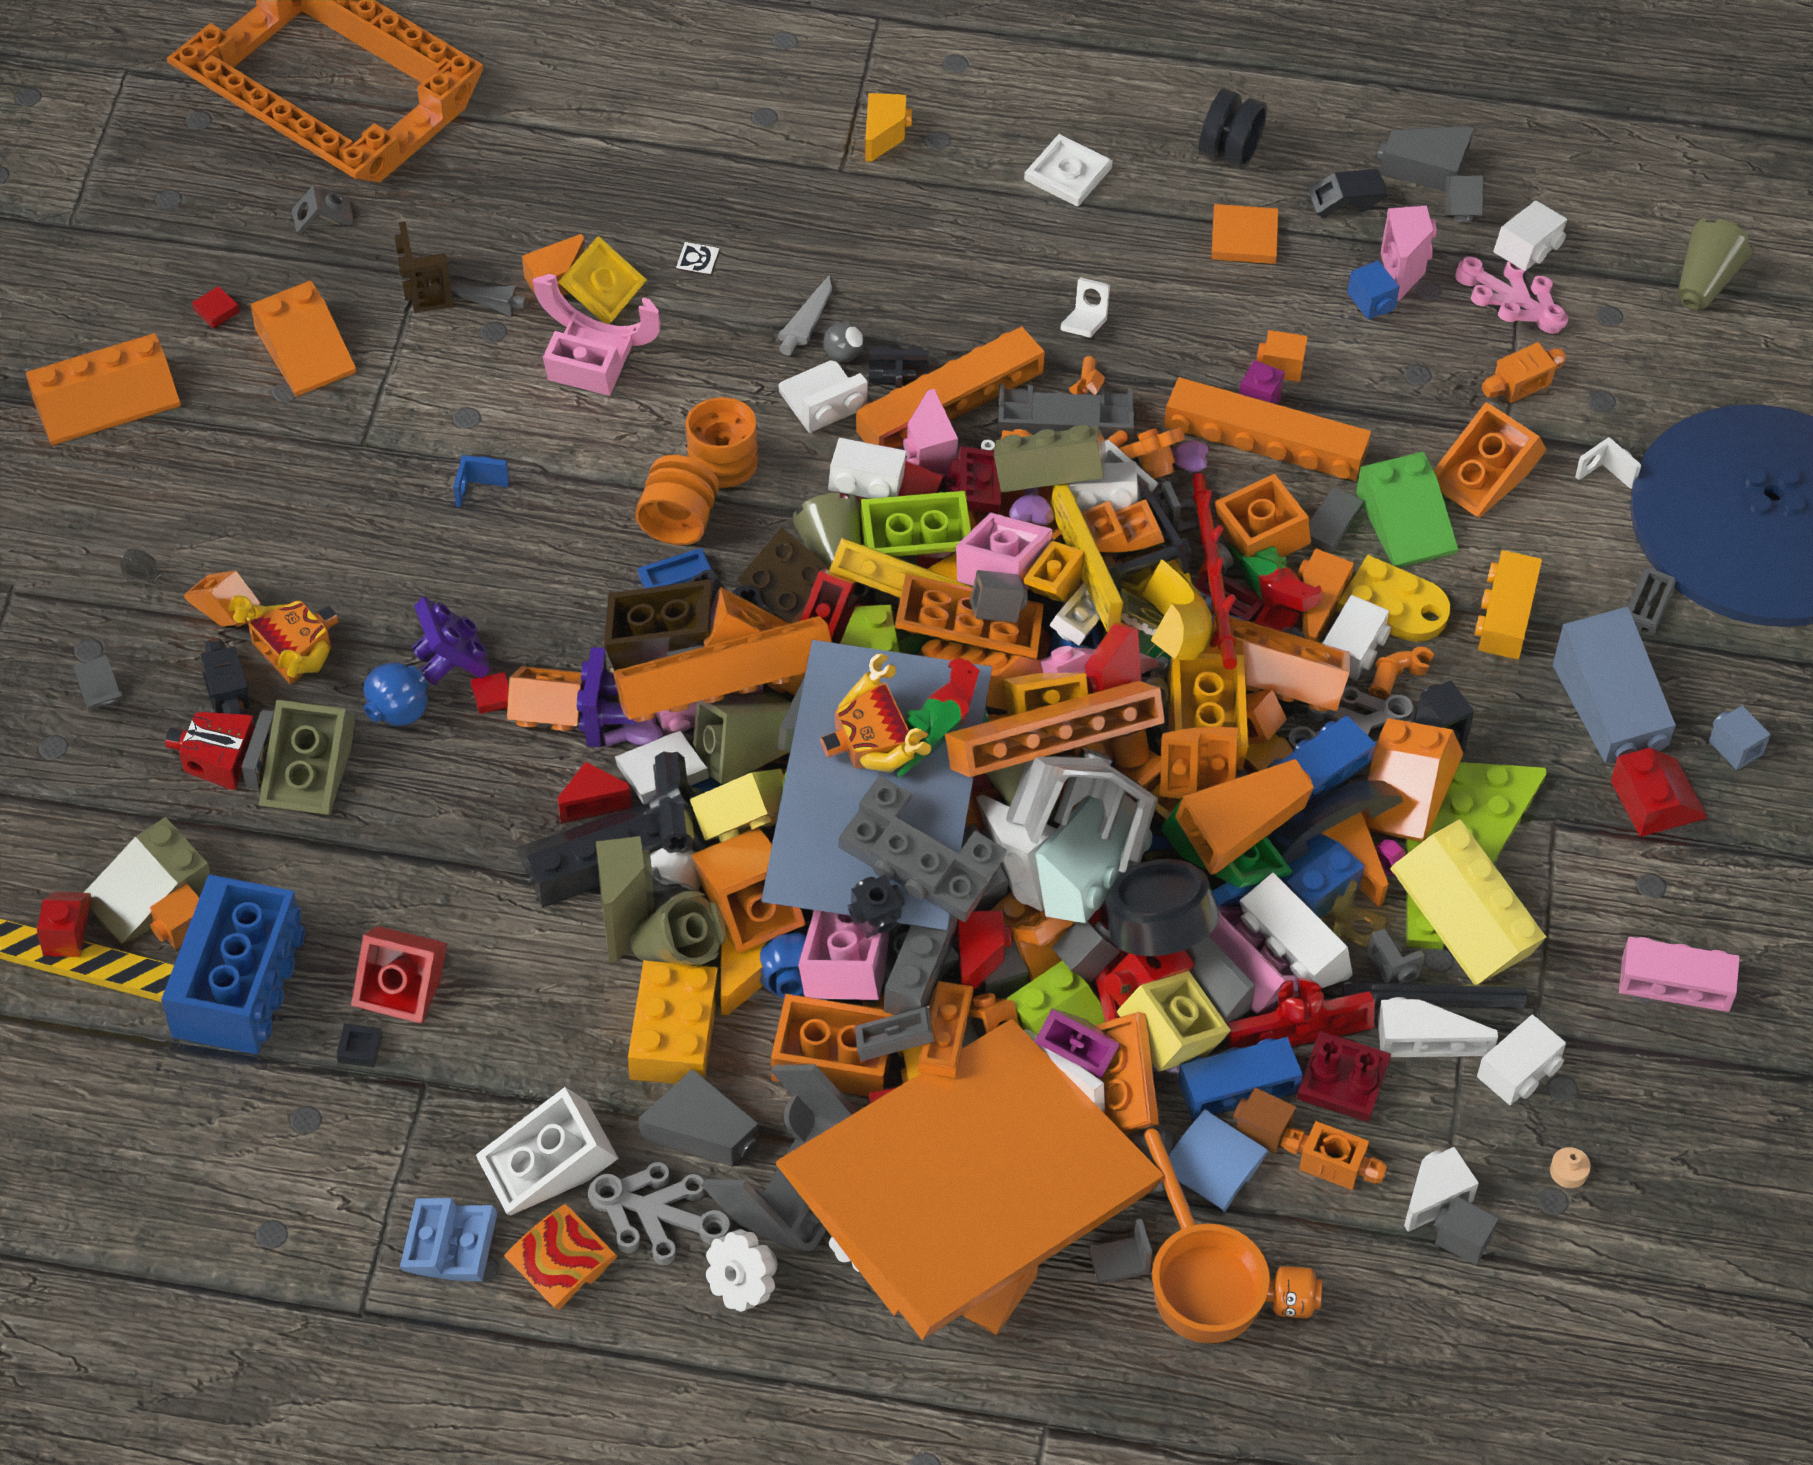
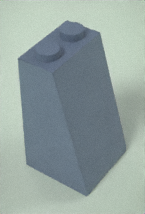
M1623 607L1563 624L1552 666L1604 763L1616 761L1618 756L1643 749L1652 748L1661 751L1669 746L1676 725L1629 608Z

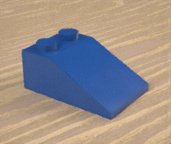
M1322 833L1306 841L1310 852L1289 863L1288 866L1292 870L1291 874L1279 878L1319 919L1360 889L1364 865L1341 843Z

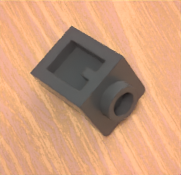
M1385 928L1371 934L1367 954L1385 983H1410L1419 976L1425 959L1421 950L1403 957L1400 945L1396 940L1390 938Z

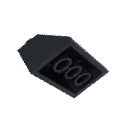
M649 803L640 804L517 847V852L543 908L600 888L596 841L640 836L642 851L650 850L651 854L662 848L660 825L652 813Z

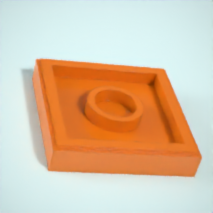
M1214 204L1211 260L1276 264L1278 208Z

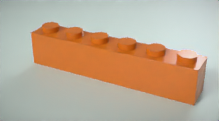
M1022 326L1011 332L1003 333L992 342L984 346H978L970 353L947 362L943 367L929 374L921 375L917 380L906 386L896 388L888 395L863 405L856 411V433L865 443L897 449L903 446V440L907 439L908 423L928 390L935 389L949 421L998 397L999 384H1004V389H1013L1042 374L1045 351Z
M1178 377L1167 403L1164 423L1165 428L1174 429L1182 426L1184 433L1204 438L1210 442H1218L1242 451L1253 452L1274 460L1285 461L1306 469H1313L1355 482L1358 480L1360 467L1363 466L1367 456L1371 431L1181 377Z
M820 616L613 671L622 711L628 720L634 719L635 722H642L654 718L657 712L669 710V712L684 711L690 707V703L702 700L704 703H713L724 699V694L738 691L739 694H745L758 690V685L764 683L783 684L793 680L794 675L806 672L812 640L832 643L828 624Z
M1136 681L946 733L945 738L950 769L965 776L973 777L1034 760L1036 757H1045L1163 724L1165 719L1161 691L1159 687Z

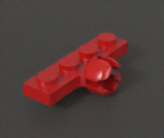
M1298 978V991L1293 992V981L1291 979L1281 987L1278 993V1007L1275 1011L1227 1022V1026L1231 1030L1227 1034V1049L1233 1047L1242 1049L1256 1045L1264 1039L1273 1038L1277 1040L1288 1037L1291 1046L1316 1041L1319 1031L1341 1036L1373 1029L1375 1001L1370 991L1332 1000H1324V993L1321 992L1320 985L1307 978Z

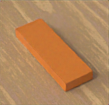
M941 981L936 982L930 1009L934 1042L922 1045L918 1061V1072L952 1078L956 1077L973 998V986Z

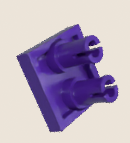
M424 596L414 605L425 635L412 645V649H414L413 652L420 660L428 662L420 670L429 683L437 685L455 666H460L480 678H483L491 670L486 658L487 651L480 643L476 633L478 628L472 620L466 616L459 617L452 613L443 603H435Z
M591 647L589 661H583L581 680L585 682L584 690H578L576 707L577 711H581L579 730L580 732H585L587 746L601 747L605 724L636 726L637 722L634 719L628 720L622 711L621 703L608 702L609 695H618L614 674L608 670L605 648Z

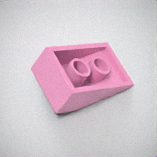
M814 910L798 964L805 997L815 999L878 1000L885 977L890 930L866 938L860 925L856 926L850 915Z

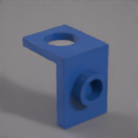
M462 455L454 482L456 507H462L468 482L508 487L510 481L508 462L485 456Z

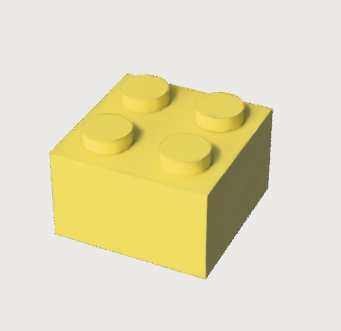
M782 770L752 772L690 799L704 839L719 838V841L723 842L749 830L764 826L766 828L775 826L782 797L781 784L784 778Z
M1189 971L1140 985L1117 1011L1120 1017L1135 1012L1146 1014L1151 1062L1158 1072L1187 1063L1195 1057H1207L1231 1031Z

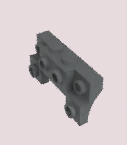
M999 384L998 435H1002L1003 430L1013 432L1015 429H1022L1035 435L1042 430L1058 432L1069 430L1077 425H1087L1089 427L1098 426L1104 439H1108L1119 430L1127 433V440L1132 441L1133 389H1128L1127 394L1104 393V388H1100L1099 395L1038 393L1033 392V385H1028V390L1004 389V384Z
M879 775L860 801L859 811L840 835L839 848L872 867L879 877L886 874L889 881L892 879L903 885L911 896L917 899L925 898L963 922H966L976 908L993 874L1005 858L1007 849L974 831L960 852H955L899 819L901 813L911 800V793Z

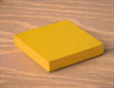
M598 236L558 283L601 322L610 324L647 279Z

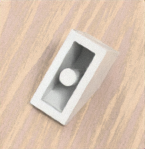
M1455 1147L1444 1152L1440 1150L1434 1151L1422 1160L1404 1224L1408 1232L1437 1219L1442 1208L1445 1206L1450 1209L1456 1197L1469 1203L1474 1201L1479 1183Z

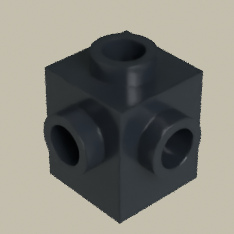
M885 874L876 879L875 877H868L858 882L855 888L851 889V904H848L847 907L856 926L860 925L865 937L869 938L878 933H885L900 924L897 922V919L901 918L902 906L905 905V901L899 887L896 884L891 886ZM877 897H882L881 901H873Z

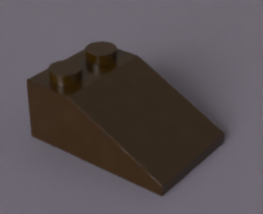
M712 580L609 593L604 647L614 671L668 657L667 652L689 648L709 637L713 591Z

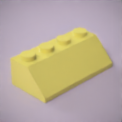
M1461 819L1432 834L1390 868L1473 984H1482L1530 956L1546 938L1545 934Z

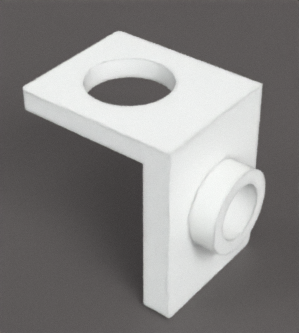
M1080 278L1077 286L1076 308L1061 323V330L1085 337H1092L1107 321L1110 285ZM1091 288L1099 292L1101 296L1100 304L1093 305L1086 300V289Z
M1608 437L1580 457L1575 478L1581 480L1603 465L1631 489L1634 480L1639 476L1641 464L1627 450L1622 449ZM1596 455L1595 459L1587 466L1588 462Z

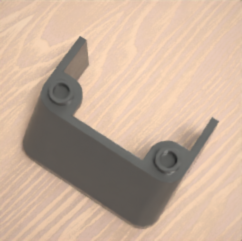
M816 1064L774 1065L771 1072L792 1094L784 1110V1122L789 1132L795 1137V1140L786 1154L857 1112ZM777 1168L762 1195L747 1180L705 1179L701 1185L737 1224L792 1250H813L827 1230L779 1168Z

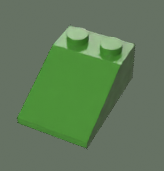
M1424 451L1360 467L1356 493L1360 499L1364 500L1363 508L1393 566L1402 568L1458 553V546L1440 486Z

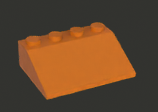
M910 574L905 575L895 628L903 629L909 633H921L938 637L945 641H957L979 648H989L1013 655L1037 658L1044 604L1027 600L1025 609H1020L1017 622L977 619L970 603L973 588Z

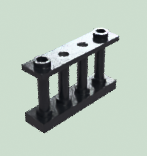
M1144 480L1137 482L1141 496L1138 502L1144 499L1147 500L1165 541L1158 545L1165 543L1167 548L1123 563L1120 560H1116L1158 545L1128 552H1100L1118 592L1123 589L1121 582L1126 580V576L1159 565L1161 559L1165 562L1175 560L1183 574L1190 573L1187 559L1192 557L1189 543L1186 538L1180 539L1162 510L1156 490L1150 491Z

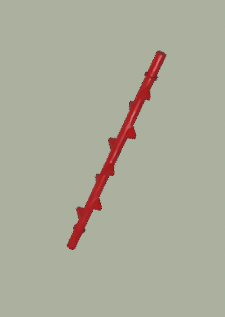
M1196 473L1192 477L1194 488L1193 501L1197 506L1201 530L1199 544H1203L1205 555L1198 574L1203 576L1208 573L1212 597L1210 612L1215 615L1217 627L1210 646L1218 647L1221 651L1223 667L1227 670H1232L1237 666V658L1235 653L1236 639L1232 635L1229 611L1236 597L1231 594L1226 598L1222 577L1223 558L1219 557L1217 541L1223 526L1218 525L1214 528L1210 507L1212 492L1207 490L1205 475Z

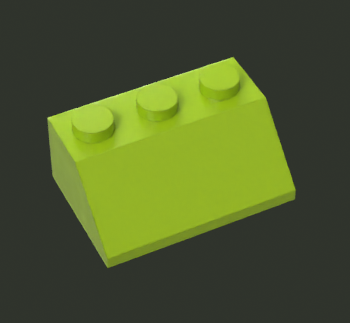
M965 491L861 499V523L864 546L893 557L955 552L956 545L971 532Z

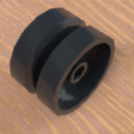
M1224 88L1221 89L1213 100L1203 124L1199 140V154L1215 160L1224 154L1226 164L1244 169L1253 157L1262 136L1267 118V103L1248 98L1242 104L1239 93Z

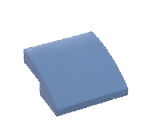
M1204 1110L1173 1148L1169 1159L1179 1183L1225 1212L1245 1181L1247 1183L1250 1181L1269 1151L1207 1110Z
M417 1198L400 1268L402 1271L427 1277L458 1281H483L498 1212L493 1205L457 1206L452 1198Z

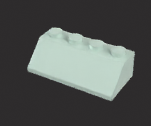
M1126 794L1110 839L1101 838L1102 835L1098 833L1104 816L1101 800L1087 795L1070 813L1066 826L1060 825L1035 853L1046 917L1086 923L1094 912L1101 907L1106 899L1108 890L1117 877L1123 873L1119 871L1120 861L1136 807V803ZM1150 829L1143 854L1150 848L1152 843V832ZM1128 861L1126 870L1133 867L1135 864H1133L1131 861Z

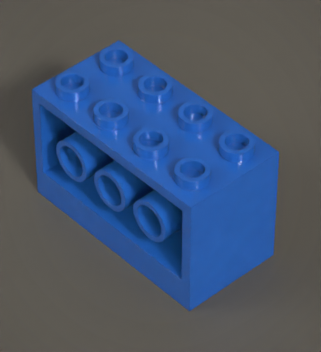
M208 874L161 999L172 1038L259 1054L262 1042H267L270 1038L273 1012L281 1007L284 995L282 987L285 978L290 979L293 974L295 965L293 956L296 947L301 948L305 939L306 928L301 925L300 920L302 910L300 906H297L294 891Z

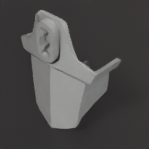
M1081 747L1078 757L1073 754L1036 757L1034 760L1025 762L1006 820L1012 824L1025 826L1030 841L1038 844L1062 786L1067 780L1054 821L1066 826L1072 807L1087 795L1101 800L1104 811L1098 833L1102 835L1101 838L1107 840L1112 835L1127 792L1137 799L1120 861L1119 871L1125 873L1128 861L1136 865L1141 862L1158 798L1110 766L1112 759L1108 755Z

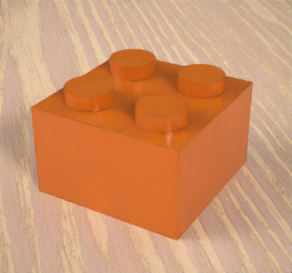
M1275 473L1215 501L1217 524L1223 526L1221 533L1229 544H1233L1245 557H1255L1256 552L1274 546L1277 549V553L1284 557L1311 544L1309 517Z

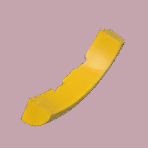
M1161 559L1142 594L1144 598L1164 615L1151 641L1175 660H1195L1199 653H1205L1213 634L1211 612L1194 585L1178 570Z

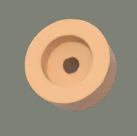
M1562 1148L1553 1157L1550 1166L1551 1176L1557 1184L1565 1188L1579 1187L1587 1180L1591 1167L1590 1160L1584 1152L1577 1148Z

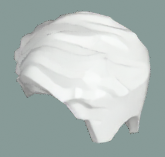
M663 848L650 854L652 876L661 884H680L682 887L692 891H698L701 883L691 856L696 852L691 849L683 854L678 852L668 853Z

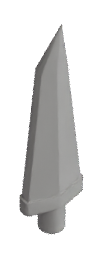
M830 275L778 334V339L783 341L779 347L782 354L791 355L796 345H805L809 342L810 336L832 292Z

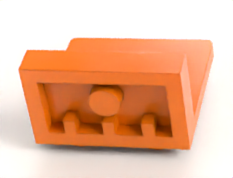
M1044 909L1043 911H1035L1011 926V933L1028 969L1031 981L1062 961L1052 947L1076 923L1075 921L1046 917Z

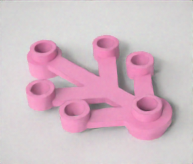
M1466 257L1463 261L1459 262L1455 273L1456 280L1467 286H1475L1471 295V300L1475 304L1480 306L1501 305L1498 316L1502 320L1507 322H1514L1516 320L1536 322L1539 329L1551 334L1559 333L1567 325L1568 315L1560 306L1554 304L1550 295L1553 282L1549 278L1536 276L1533 280L1531 291L1537 295L1538 303L1529 295L1523 280L1525 271L1511 262H1507L1504 270V276L1509 279L1511 286L1483 271L1482 262L1477 258Z

